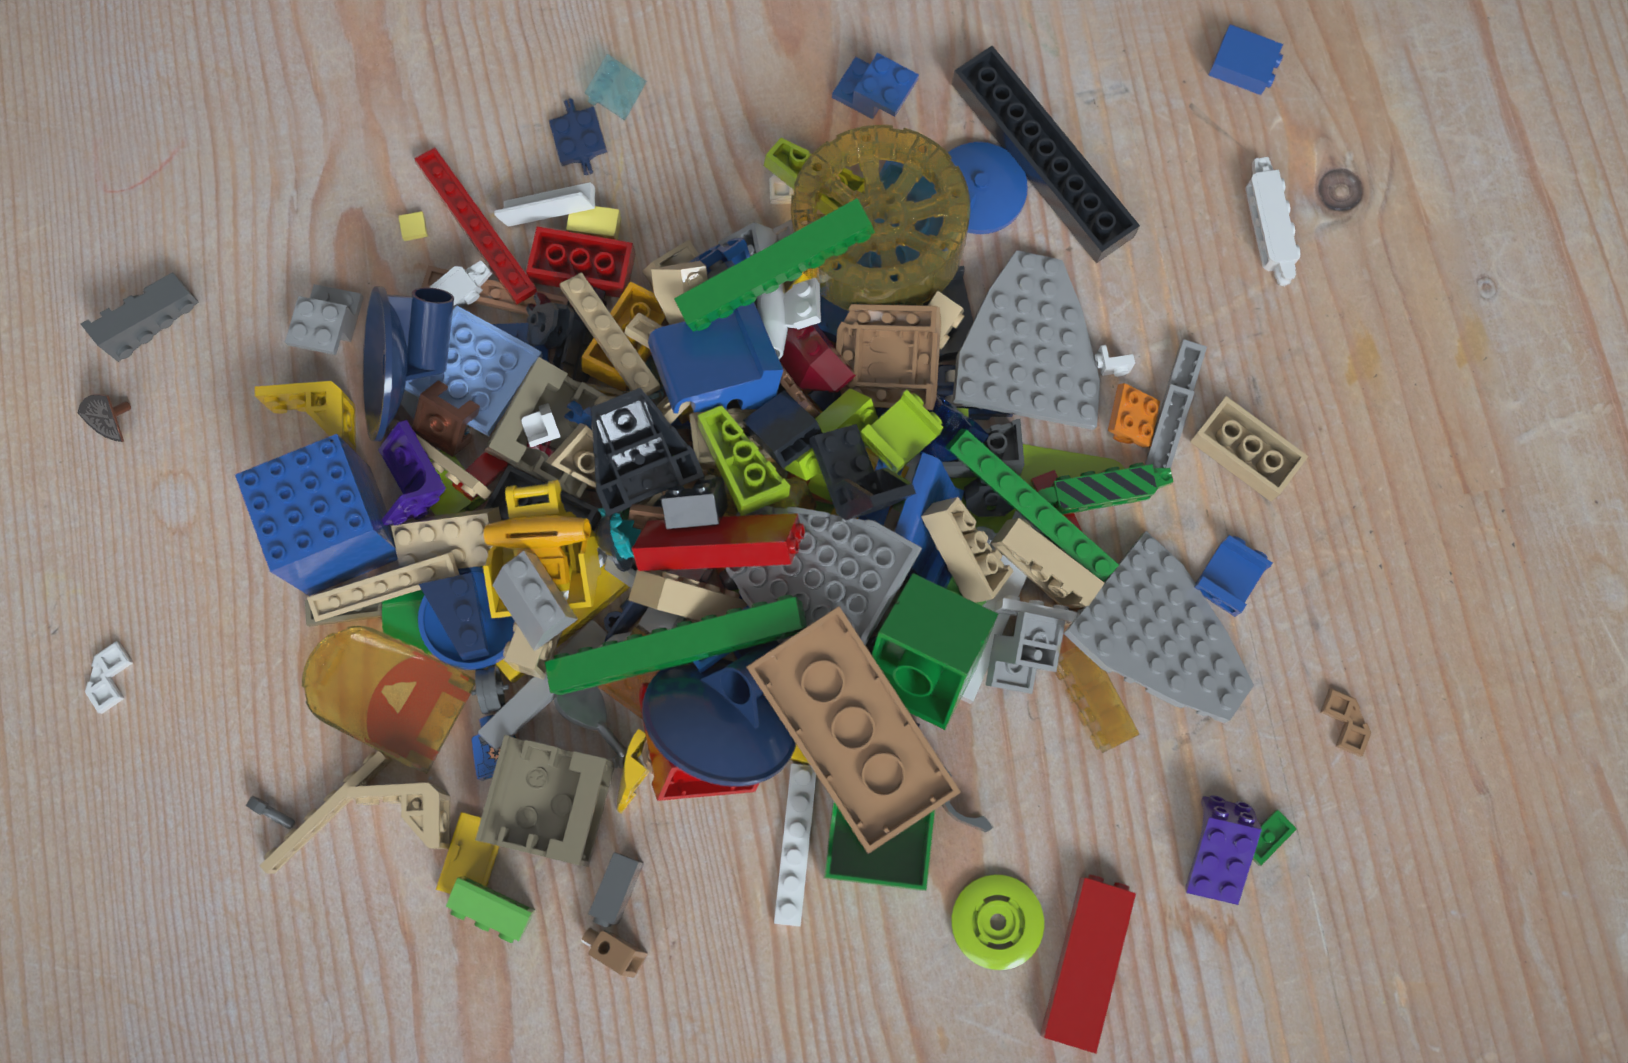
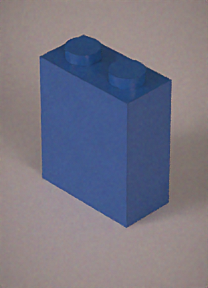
M1230 24L1222 39L1208 76L1262 95L1265 88H1270L1276 74L1272 72L1274 68L1278 69L1283 58V54H1280L1283 44Z

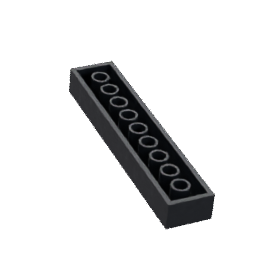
M993 45L954 70L952 86L999 144L1017 161L1024 170L1028 180L1096 264L1135 237L1140 227L1139 223Z

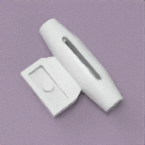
M816 278L794 284L787 292H785L784 284L782 283L774 292L764 293L757 297L758 313L778 359L783 355L788 327L797 328L798 330L821 322L820 283Z

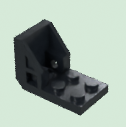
M857 424L809 438L836 513L845 521L888 508L916 494L913 483L887 467L874 471Z

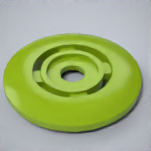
M988 875L971 882L959 894L953 907L951 926L958 947L968 959L987 969L1006 970L1023 964L1036 952L1044 933V914L1038 898L1027 885L1010 876ZM992 895H1003L1009 899L1008 902L994 900L987 904L983 901V899ZM994 914H1001L1005 917L1006 925L1002 930L997 931L991 927L990 919ZM989 942L994 944L1012 942V946L1005 949H992L986 946Z

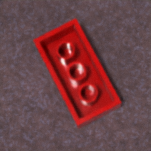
M537 226L526 273L532 283L559 288L560 283L582 273L590 285L606 291L605 296L620 298L630 283L636 253L632 242Z

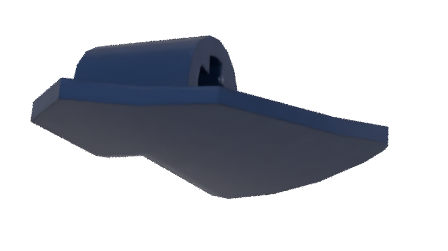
M628 597L619 606L623 610L622 613L614 611L607 614L604 619V627L608 634L604 642L613 635L628 633L629 628L646 612L648 606L630 601Z

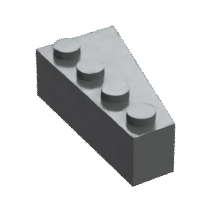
M173 272L145 287L143 290L144 294L140 296L131 295L125 298L123 305L113 311L107 308L100 312L101 318L92 323L88 319L80 323L96 345L117 362L128 358L135 349L142 344L150 342L154 335L162 329L170 327L177 318L189 313L199 303Z
M1021 418L1012 420L1008 424L993 425L985 430L969 431L1018 476H1021L1024 467ZM954 436L932 441L920 452L921 454L925 453L938 458L950 478L977 477L945 448Z

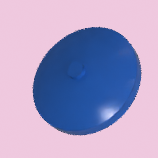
M971 142L960 145L949 151L940 160L934 171V177L975 193L976 203L961 229L963 232L990 234L1000 231L1010 225L1019 216L1024 207L1028 191L1026 174L1012 155L1000 146L986 142Z
M483 567L458 569L459 575L472 573L475 579L489 655L463 661L425 595L421 601L418 613L419 631L429 651L444 664L462 670L483 669L505 658L503 656L504 648L508 641H512L515 633L513 631L515 620L512 616L491 618Z

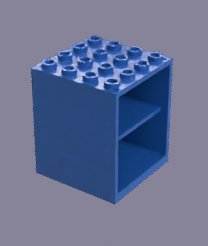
M338 434L235 474L270 572L305 594L311 596L398 560L391 528L393 524L383 525L381 521L388 511L371 467Z

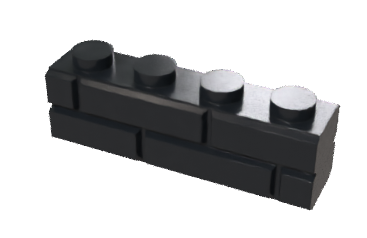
M591 285L606 307L607 302L604 300L606 291ZM567 301V305L571 306L574 311L573 328L562 345L556 348L553 365L568 373L567 376L574 381L586 383L590 375L582 372V355L594 337L571 303Z

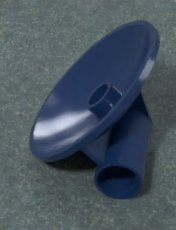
M375 286L373 288L367 308L363 348L364 413L367 432L371 441L382 440L385 430L395 417L401 404L406 381L442 374L447 370L454 296L451 293L442 289L424 287L413 290L412 296L387 295L384 287Z
M776 640L757 645L734 662L721 659L702 673L693 662L660 670L650 681L642 703V715L646 731L660 753L687 774L706 782L724 786L758 784L774 777L784 769L795 751L796 742L747 669L749 664L781 643Z

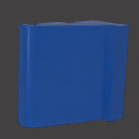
M754 302L750 305H742L734 309V312L726 318H718L712 321L708 328L701 331L696 330L693 332L684 321L660 327L651 332L648 345L674 414L679 413L680 406L690 401L694 412H707L721 405L726 409L727 404L733 399H737L741 410L759 409L776 396L783 368Z
M922 453L912 481L916 494L906 498L895 529V533L922 548L905 577L907 580L911 578L912 574L921 576L931 553L939 552L921 516L932 503L955 497L962 500L964 490L955 488L942 462L938 458Z

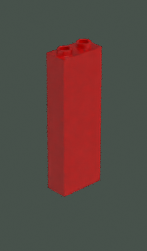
M798 513L722 517L720 523L716 525L671 529L666 528L665 520L647 521L632 550L638 571L791 565L795 554L799 552L801 539L805 537V527L803 523H800Z
M1089 874L1088 878H1080L1040 1036L1097 1054L1136 893L1129 891L1130 886L1114 882V885L1111 886L1103 883L1104 878Z

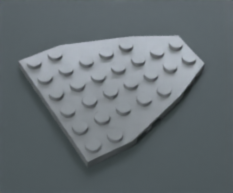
M1016 250L986 293L975 316L973 325L957 354L952 402L1094 430L1097 427L1100 378L1083 311L1063 260Z
M765 506L744 515L798 513L800 523H803L805 527V537L801 539L799 552L795 554L791 565L726 567V571L730 578L735 581L740 595L748 606L752 608V604L763 601L769 604L777 602L778 597L793 595V597L802 601L807 626L839 606L865 646L922 550L920 546L871 520L865 521L853 518L845 521L837 515L798 507L773 508ZM791 637L777 640V642L783 643Z
M1145 531L1119 562V566L1106 579L1091 604L1081 610L1063 634L1102 670L1108 673L1114 671L1124 676V681L1130 684L1133 682L1140 684L1146 688V692L1179 708L1186 706L1196 710V714L1210 716L1216 721L1226 723L1232 719L1254 684L1229 634L1201 591L1195 588L1196 583L1184 565Z

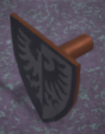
M92 394L84 398L77 412L80 417L103 437L113 441L124 442L116 417L131 410L129 402L124 401L112 407L109 395Z

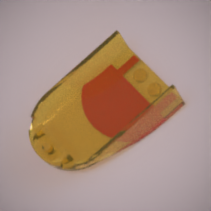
M350 626L347 627L348 629L331 633L322 639L309 655L302 675V687L305 690L307 699L305 702L309 710L323 723L413 769L428 774L467 702L471 691L475 687V679L370 627Z

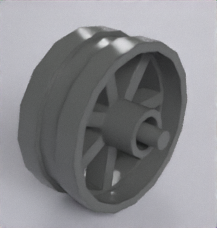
M497 665L476 670V690L471 691L472 695H477L482 714L498 712L505 705L504 693L505 690L509 689V685L503 684Z

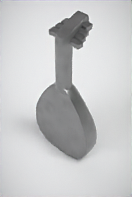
M595 686L563 695L556 694L554 703L558 712L565 719L578 726L597 730L617 754L612 759L614 767L622 769L628 748L626 749L606 725V708L599 688Z

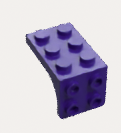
M405 420L397 423L378 449L403 493L382 518L383 525H399L407 519L414 518L418 520L425 517L429 513L428 510L440 500V495L446 489L428 454L417 439L416 433L412 430L408 421Z
M1215 795L1210 797L1203 796L1201 800L1203 807L1202 831L1185 890L1188 894L1239 905L1262 829L1254 809L1249 804L1241 801L1236 803L1228 802Z

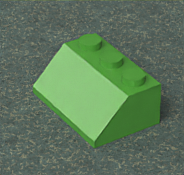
M465 876L457 878L446 904V907L451 909V915L461 920H464L465 917L475 920L474 926L487 932L492 928L500 932L499 938L513 943L514 939L517 941L521 940L535 912V909Z

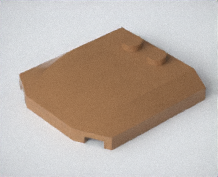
M851 304L847 317L837 329L836 350L856 376L840 390L841 395L848 389H853L870 397L874 408H891L901 399L903 393L908 390L911 394L915 393L922 399L923 407L926 410H933L937 395L941 335L940 308L938 306Z

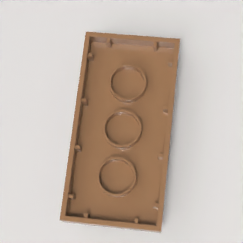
M839 606L747 666V669L868 853L961 793Z

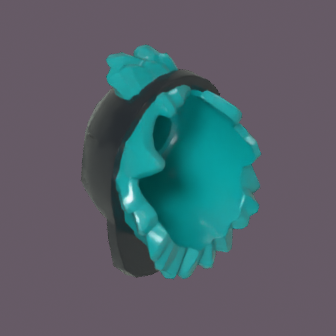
M599 508L598 511L602 519L596 528L597 544L606 555L613 557L617 569L626 572L632 568V557L634 558L632 548L641 534V530L633 527L634 520H624L619 512L606 516L604 509Z

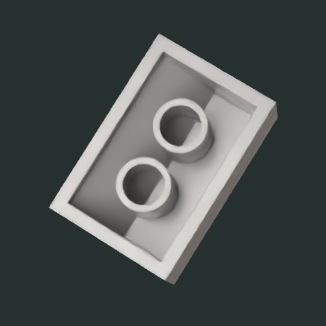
M526 551L521 552L502 567L492 585L534 651L578 620L535 554Z

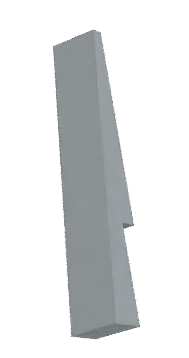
M1184 339L1180 342L1153 433L1151 447H1149L1144 465L1153 464V468L1171 469L1207 346Z
M592 620L558 654H576L578 649L583 647L598 648L604 643L608 633ZM547 673L544 680L533 677L478 731V734L495 751L501 748L504 735L513 737L555 698L556 694L550 693Z

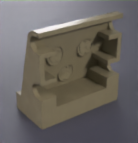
M538 357L529 368L483 451L547 483L552 480H558L562 491L580 498L587 483L547 463L546 461L549 457L546 453L527 447L528 438L522 424V418L540 411L539 406L548 403L560 437L551 441L550 446L557 449L579 425L564 417L566 413L572 411L567 408V405L575 401L585 410L588 407L595 406L594 402L600 396L606 395L583 382L574 381L567 376L568 373Z
M504 735L475 840L589 867L614 771V763L605 758L567 751L558 747Z

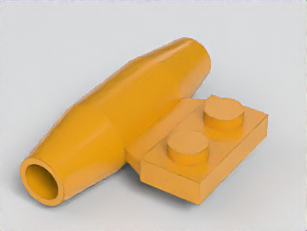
M561 515L515 517L485 525L483 534L487 545L518 549L517 555L523 551L537 555L555 585L570 582L568 559L560 546L589 540L591 525L588 519Z

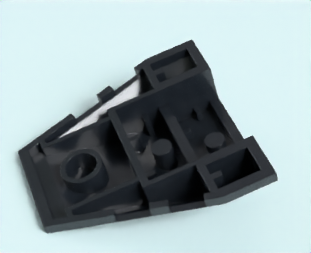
M641 387L591 407L596 492L606 516L627 509L632 504L664 492L673 486H682L704 477L695 451L678 434L679 432L667 421Z

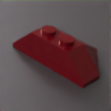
M818 324L798 330L797 328L788 327L783 355L779 361L800 389L838 393L856 376Z

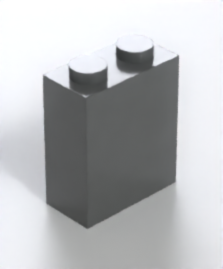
M613 853L588 915L594 917V923L607 928L611 927L612 924L620 923L644 863L620 853Z

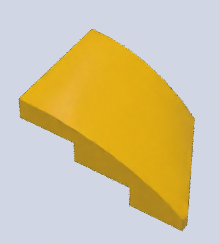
M639 728L629 744L620 780L616 810L621 814L636 796L634 791L649 773L648 769L637 762L647 739L646 734Z

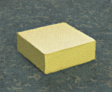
M423 211L399 216L401 234L404 241L428 237Z

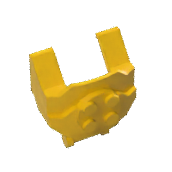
M558 480L549 481L548 484L528 487H506L505 495L509 519L547 515L576 516L572 512H566L561 502V486ZM549 494L550 502L519 506V498ZM591 529L589 540L560 546L568 559L570 582L567 584H557L556 586L559 591H569L567 603L571 609L591 607L594 604L598 575H601L596 533ZM492 546L488 551L486 565L483 566L491 618L511 616L492 585L502 567L516 557L518 549Z

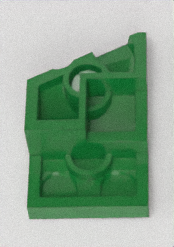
M420 589L382 601L383 634L392 639H399L408 646L413 645L423 650L427 655H432L422 640L418 626V613L424 597L423 591Z

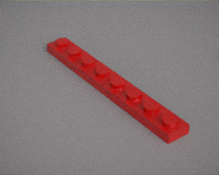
M434 147L414 158L416 165L517 305L535 295L537 289L437 149Z

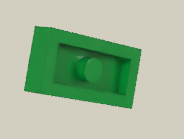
M1275 810L1260 825L1262 831L1253 857V861L1258 866H1262L1297 830L1279 810Z

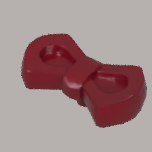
M552 440L530 447L527 441V447L538 449L546 453L548 457L557 450L550 446Z

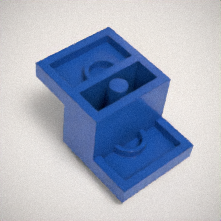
M879 53L875 55L870 64L855 56L833 91L832 98L871 119H874L879 109L895 117L918 81L919 74Z

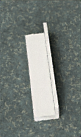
M589 182L504 201V209L494 211V215L506 226L510 227L595 209V186Z

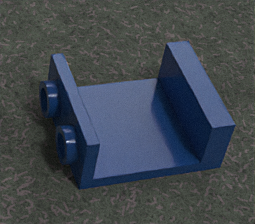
M1228 535L1221 542L1198 578L1195 588L1200 590L1206 599L1236 617L1243 612L1247 605L1245 603L1264 571L1270 568L1273 562L1269 561L1267 555L1263 552L1247 547L1246 542L1241 538Z

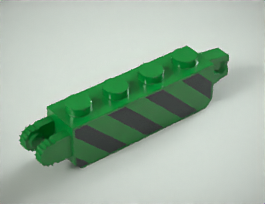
M1143 462L1130 465L1127 469L1120 470L1119 467H1111L1104 470V473L1095 474V471L1081 473L1080 477L1071 478L1070 475L1060 476L1056 478V481L1049 488L1039 490L1038 493L1064 515L1149 500L1157 489L1171 485L1173 477L1170 468H1153V464L1144 465Z

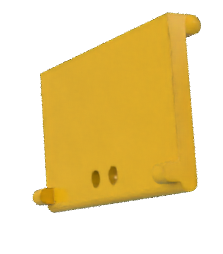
M463 812L460 813L435 890L451 894L457 878L461 876L468 877L487 887L500 846L475 840L481 821L480 817Z

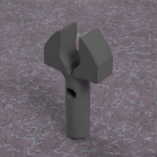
M251 796L246 804L252 811L271 818L287 829H291L295 824L294 819L269 806V803L255 796Z

